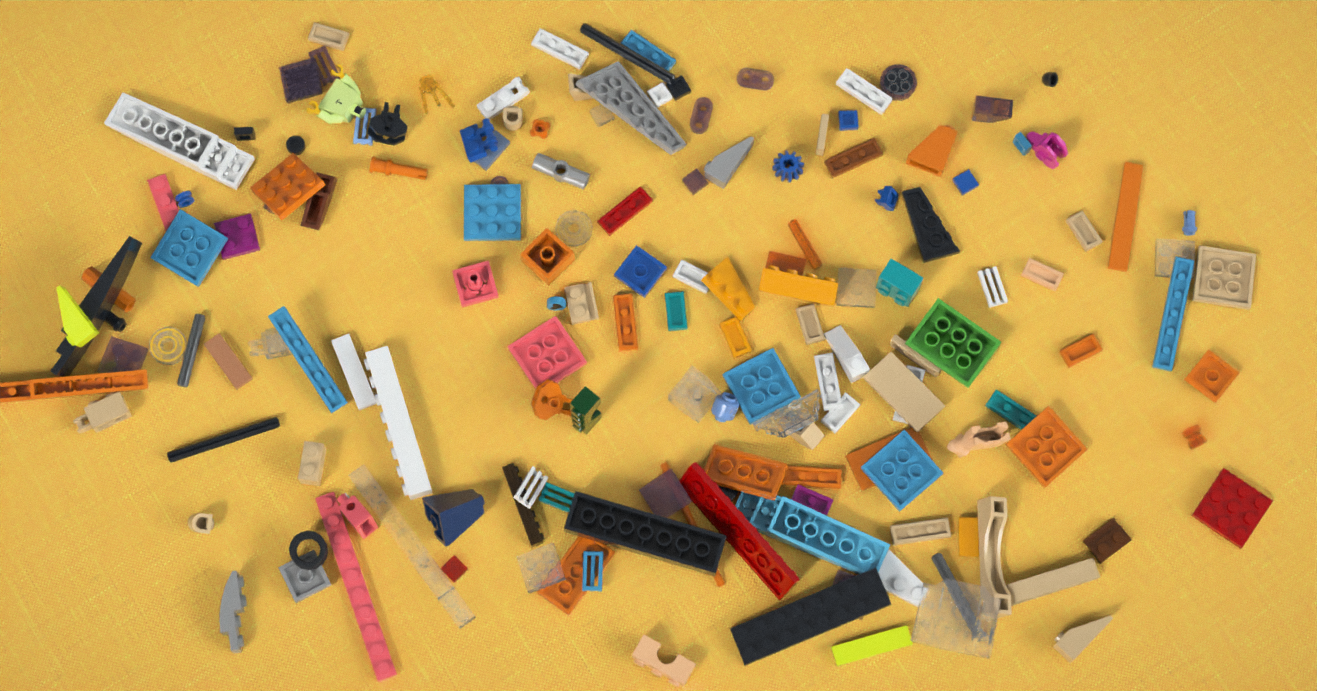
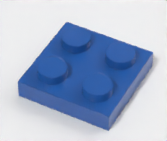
M636 245L614 273V277L645 298L667 270V266Z

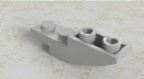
M232 571L224 588L219 620L220 633L223 636L229 635L230 649L234 654L241 653V647L244 646L243 635L239 634V627H242L241 618L237 614L244 613V607L247 606L246 596L242 595L241 587H244V579L237 571Z

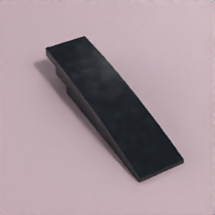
M131 236L127 238L79 305L98 331L114 305L142 245V242ZM63 327V328L61 329V331L67 335V333L64 331V327ZM65 337L56 349V352L62 356L50 372L59 377L69 376L93 339L83 347H78L76 345L72 346Z

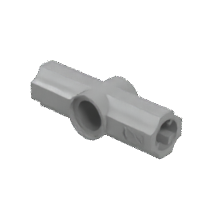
M538 153L533 161L532 169L554 177L557 182H566L582 190L588 184L589 173L574 168L563 160L557 161ZM558 169L566 170L563 174L556 172Z

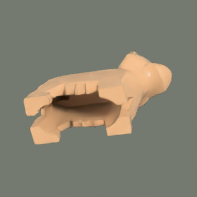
M1007 422L997 423L993 427L980 428V426H973L964 435L960 433L955 439L949 441L947 449L957 454L959 458L967 456L971 450L998 447L1011 439L1010 433L1003 434L1008 429Z

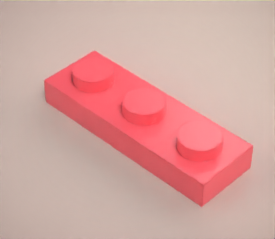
M163 174L147 181L164 228L167 231L179 209L167 176Z

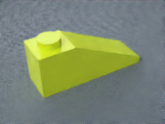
M59 285L57 287V294L64 331L68 335L66 339L72 346L83 347L97 336L99 331L66 288Z

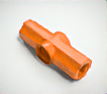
M91 266L83 272L81 279L90 287H93L102 273ZM121 289L114 304L126 313L134 307L136 299Z

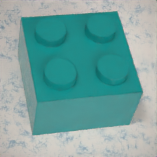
M890 259L878 278L876 289H878L881 295L893 298L894 302L898 305L909 307L920 290L924 278L895 260Z

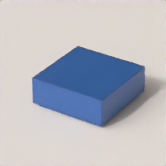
M857 110L838 112L839 131L858 130Z
M970 170L961 173L952 180L962 196L979 186Z

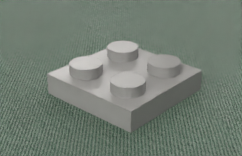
M312 550L299 558L310 562L318 556L315 550ZM292 560L278 567L295 603L332 586L322 565L317 569L305 570L298 567Z

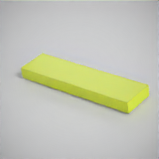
M905 625L835 645L831 649L836 666H841L911 646L913 642L908 626Z

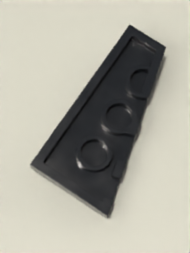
M921 187L902 191L903 201L923 263L959 254V248L954 244L949 232L942 225L941 219L932 209V205Z

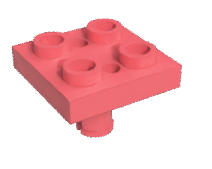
M489 261L452 270L462 308L499 298Z

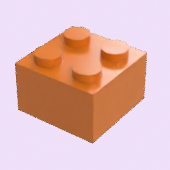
M548 228L520 254L521 261L548 286L575 260L574 252Z

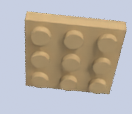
M1199 245L1192 301L1250 310L1256 254Z

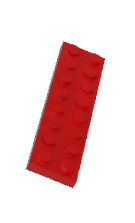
M694 462L677 483L678 486L719 533L727 536L726 541L780 601L800 579L783 561L782 557L775 552L769 542L744 517L743 513L737 509L730 498L706 474L705 470L697 462Z

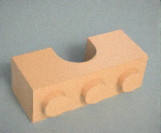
M643 635L632 654V658L635 659L634 663L642 668L644 666L651 668V673L660 678L662 675L669 679L668 682L676 687H679V685L684 687L696 664L680 654L670 664L661 663L657 658L661 644Z

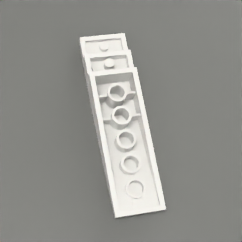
M124 92L104 122L106 126L235 190L238 189L255 160L253 155L237 149L235 145L220 139L218 135Z

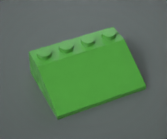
M939 298L905 342V345L967 388L977 378L1001 344L1000 340Z

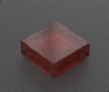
M455 555L440 568L454 583L468 571V568Z

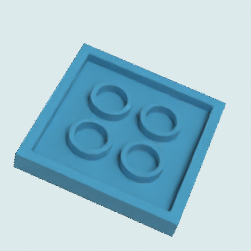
M521 184L464 185V241L521 240Z
M180 209L150 258L199 287L227 242L228 237Z
M774 348L722 374L730 391L736 396L739 407L750 425L801 399L799 392Z
M905 430L860 468L899 512L943 475L942 470Z

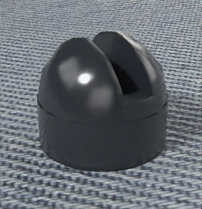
M1046 72L1042 76V83L1048 87H1055L1058 83V75L1055 72Z

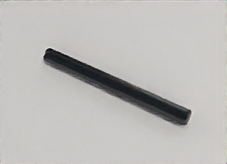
M587 23L581 26L580 32L664 82L668 84L674 82L675 75Z
M277 417L263 420L167 452V457L172 463L279 428L280 422Z

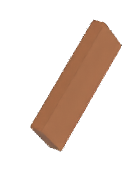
M220 333L204 343V346L236 390L252 380L250 374Z

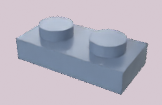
M496 130L493 134L497 137L498 150L492 152L490 149H487L486 157L474 161L485 171L490 168L510 145V141Z

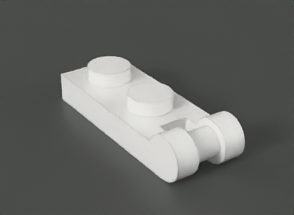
M520 77L514 78L509 84L477 104L478 110L485 119L491 120L503 112V108L514 105L530 93L529 89L523 86V81ZM515 88H517L518 93L516 94L512 92V90H514Z

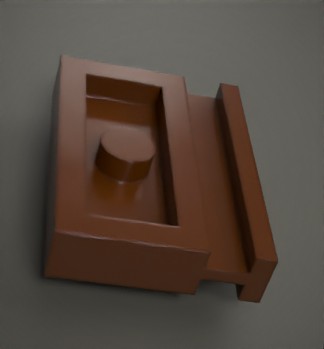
M1115 518L1082 541L1100 564L1132 540L1120 524L1115 521Z

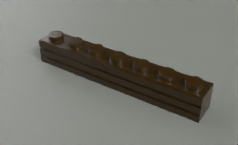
M512 463L503 466L502 469L514 497L523 480L517 474L519 473L518 467ZM524 488V490L522 491L520 495L521 498H523L524 494L526 493V488ZM514 499L531 547L543 544L544 536L538 530L540 525L538 521L535 522L534 517L536 515L534 510L531 511V508L528 509Z

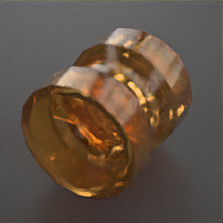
M1199 424L1182 432L1183 437L1188 439L1190 450L1196 449L1208 442L1207 438L1200 433L1201 427Z

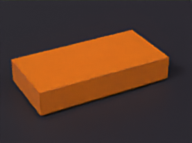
M1091 334L1060 350L1059 353L1068 368H1071L1096 355L1103 349L1094 334Z

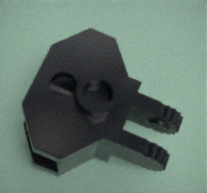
M385 102L381 114L370 118L367 134L375 142L395 146L404 142L408 126L400 119V105L396 104L394 113L388 112L389 103Z

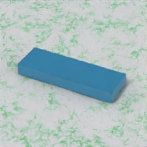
M630 30L621 42V44L668 71L676 63L674 58L633 30Z

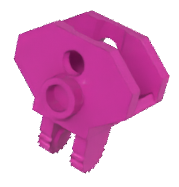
M1034 131L1027 133L1026 138L1032 145L1031 148L1035 151V156L1051 169L1057 168L1059 165L1056 159L1057 156L1062 159L1068 155L1066 143L1054 132L1048 134L1044 132L1043 135Z

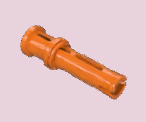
M372 156L369 172L385 173V176L395 174L426 181L428 169L393 163L391 159L381 160Z

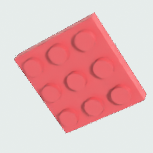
M556 316L507 346L535 389L537 385L546 379L558 383L587 364L586 359Z

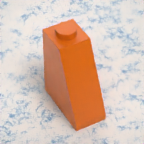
M939 125L908 154L906 164L941 177L958 131L949 125Z

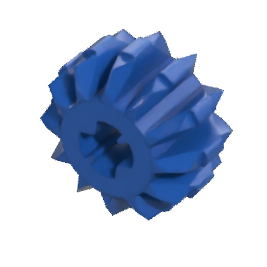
M786 150L785 155L779 153L778 158L773 160L775 165L772 166V170L776 171V177L781 176L782 182L785 178H788L789 183L792 181V178L798 180L799 175L803 174L804 162H800L801 156L795 157V151L790 155L788 150Z

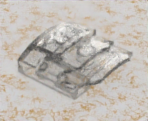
M947 578L937 585L923 583L911 641L942 650L990 659L1001 599L992 597L985 586Z

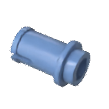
M1193 210L1184 211V227H1182V231L1187 236L1195 235L1197 227H1195L1196 212Z

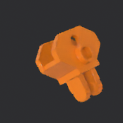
M546 379L537 385L531 406L535 416L547 420L555 414L560 415V413L571 416V410L563 409L562 407L564 402L570 404L573 399L562 394L557 382Z

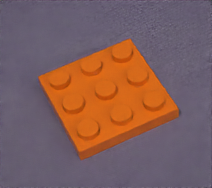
M292 153L251 186L250 189L282 221L324 187L325 183L300 158Z
M1049 406L1005 444L1043 488L1047 487L1088 450Z

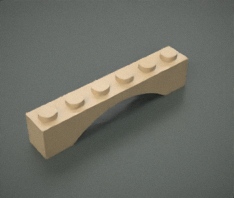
M989 496L977 500L982 617L1001 618L1012 615L1011 594L1003 578L1000 560L1002 534L1008 518L1007 498Z

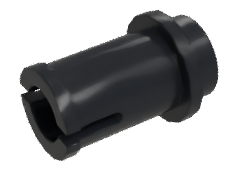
M111 310L105 319V322L111 325L114 331L121 332L127 325L124 318H119Z

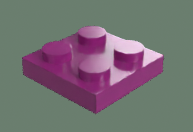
M251 214L214 223L215 230L228 237L221 250L223 260L260 251Z

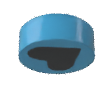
M559 296L550 297L547 299V308L554 311L563 310L566 308V299Z

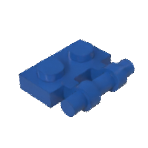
M488 118L483 119L482 128H479L476 123L460 130L466 155L470 163L486 157L487 149H490L492 152L498 150L497 137L493 134L494 127ZM487 136L486 140L483 141L482 137Z

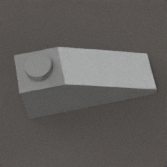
M749 137L715 156L712 162L708 161L704 167L705 178L724 189L752 148L754 138Z

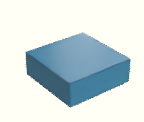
M1021 132L1015 135L1013 144L1025 156L1030 152L1032 145Z

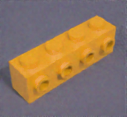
M768 265V269L763 268L759 291L834 306L839 283H835L836 279L824 277V280L816 279L817 275L806 273L805 276L798 275V271L787 269L786 272H781L779 267Z

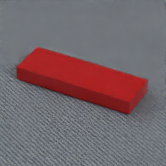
M640 186L601 217L597 223L611 236L651 204L653 199Z

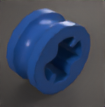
M184 191L175 197V200L179 202L178 206L180 208L187 207L195 201L191 197L190 191Z

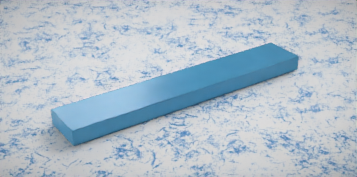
M1177 256L1174 258L1152 368L1172 371L1194 260Z
M283 306L270 314L268 318L330 412L333 413L348 402L286 307Z

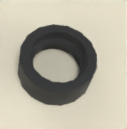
M303 531L294 536L290 542L289 553L298 567L312 570L323 565L327 559L328 547L322 536L318 533ZM306 539L315 540L320 546L319 556L310 562L301 560L297 554L298 545Z

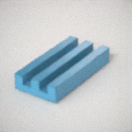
M583 551L582 591L602 592L603 552ZM587 556H591L590 586H586ZM595 556H599L598 586H594Z

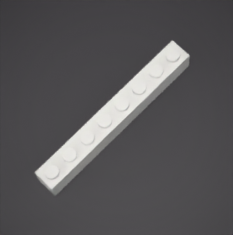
M384 346L365 352L367 359H364L366 369L371 370L372 373L369 380L372 388L376 387L378 393L374 395L377 406L381 405L383 412H380L383 424L387 423L389 429L385 430L388 442L392 441L394 448H391L394 460L398 459L399 466H396L399 478L403 477L405 484H402L404 495H409L410 500L432 494L431 485L389 348Z

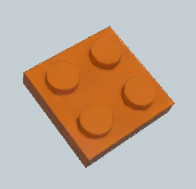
M1208 349L1184 380L1216 403L1238 376L1239 372Z

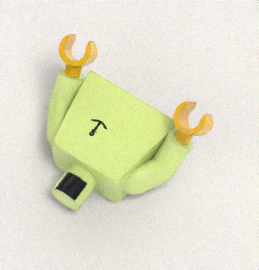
M336 64L340 69V73H335L333 69L331 73L333 76H339L340 80H335L319 105L315 101L309 102L314 107V110L306 108L308 114L316 113L317 117L328 124L349 123L354 116L363 118L366 114V109L361 106L363 101L360 98L361 92L357 84L347 74L343 73V67L340 64Z

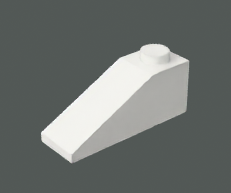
M840 325L824 333L849 381L853 383L863 378L870 368L842 326Z

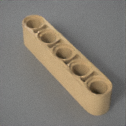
M1094 558L1008 584L1006 587L1011 594V606L1096 580L1100 578V574Z

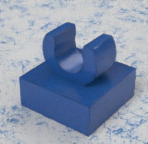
M885 186L884 190H878L881 198L875 199V202L883 206L887 211H894L899 194L892 186Z

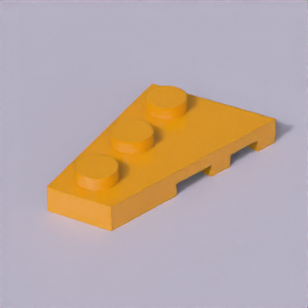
M728 256L702 278L701 281L740 321L754 310L755 306Z

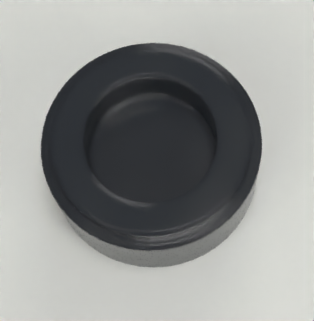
M291 136L286 142V148L290 154L300 155L305 150V142L300 136Z

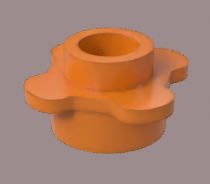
M539 119L533 120L530 135L546 139L550 123Z

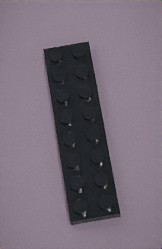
M874 568L732 627L730 630L744 665L747 666L892 604L877 568Z

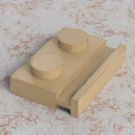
M592 282L564 287L572 325L599 320Z

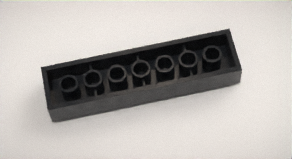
M575 491L564 526V532L711 576L716 575L727 537L723 534Z

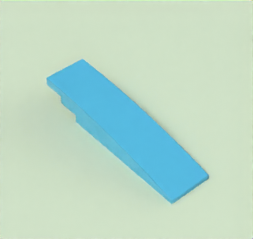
M741 492L735 505L758 532L857 574H862L874 568H877L879 572L890 547V544L784 496L780 497L777 495L775 501Z

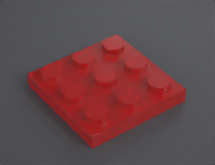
M1223 468L1191 516L1241 549L1273 500Z

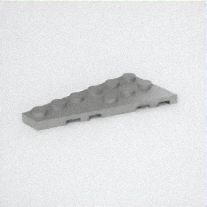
M619 61L577 81L576 86L668 154L672 155L686 146L685 141Z

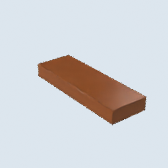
M873 138L824 160V164L833 179L881 157L883 153L877 141Z

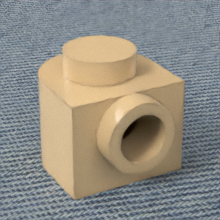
M517 106L503 108L504 126L511 131L518 130L522 126V108Z
M194 513L188 519V526L193 532L210 534V530L214 527V519L212 514Z

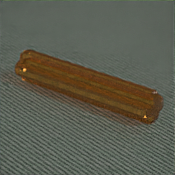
M793 219L788 222V227L813 270L821 268L822 262L798 220Z

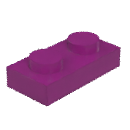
M797 485L791 500L826 516L833 503V499L801 485Z

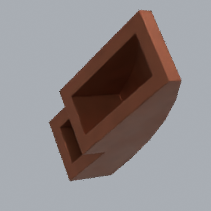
M317 172L316 175L323 180L325 186L307 200L300 226L319 231L330 205L337 178Z

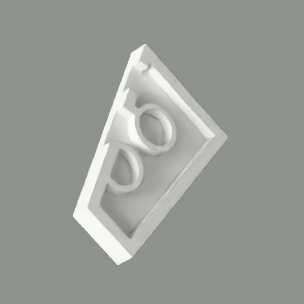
M888 549L878 572L885 590L921 609L930 590Z

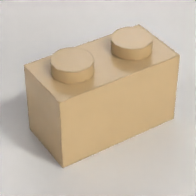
M304 441L298 480L301 484L320 486L327 450L324 443Z

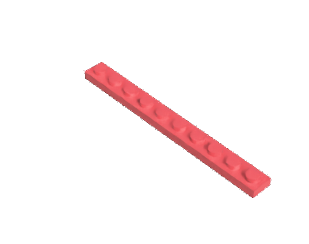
M331 492L315 499L377 681L380 682L394 677L397 673L342 513L338 508L339 504L335 493Z

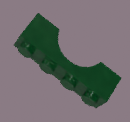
M586 386L570 402V410L574 429L579 433L583 431L587 435L602 418V414L597 410V407L601 404L600 398Z

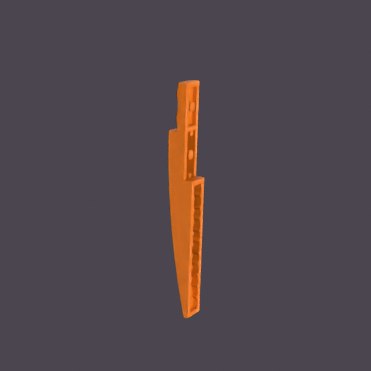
M147 369L0 383V403L148 389Z

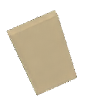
M892 352L886 355L863 377L917 433L945 408V405Z

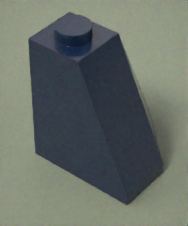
M473 489L422 498L425 515L436 529L434 531L436 538L444 546H449L484 514V499L481 494H478Z

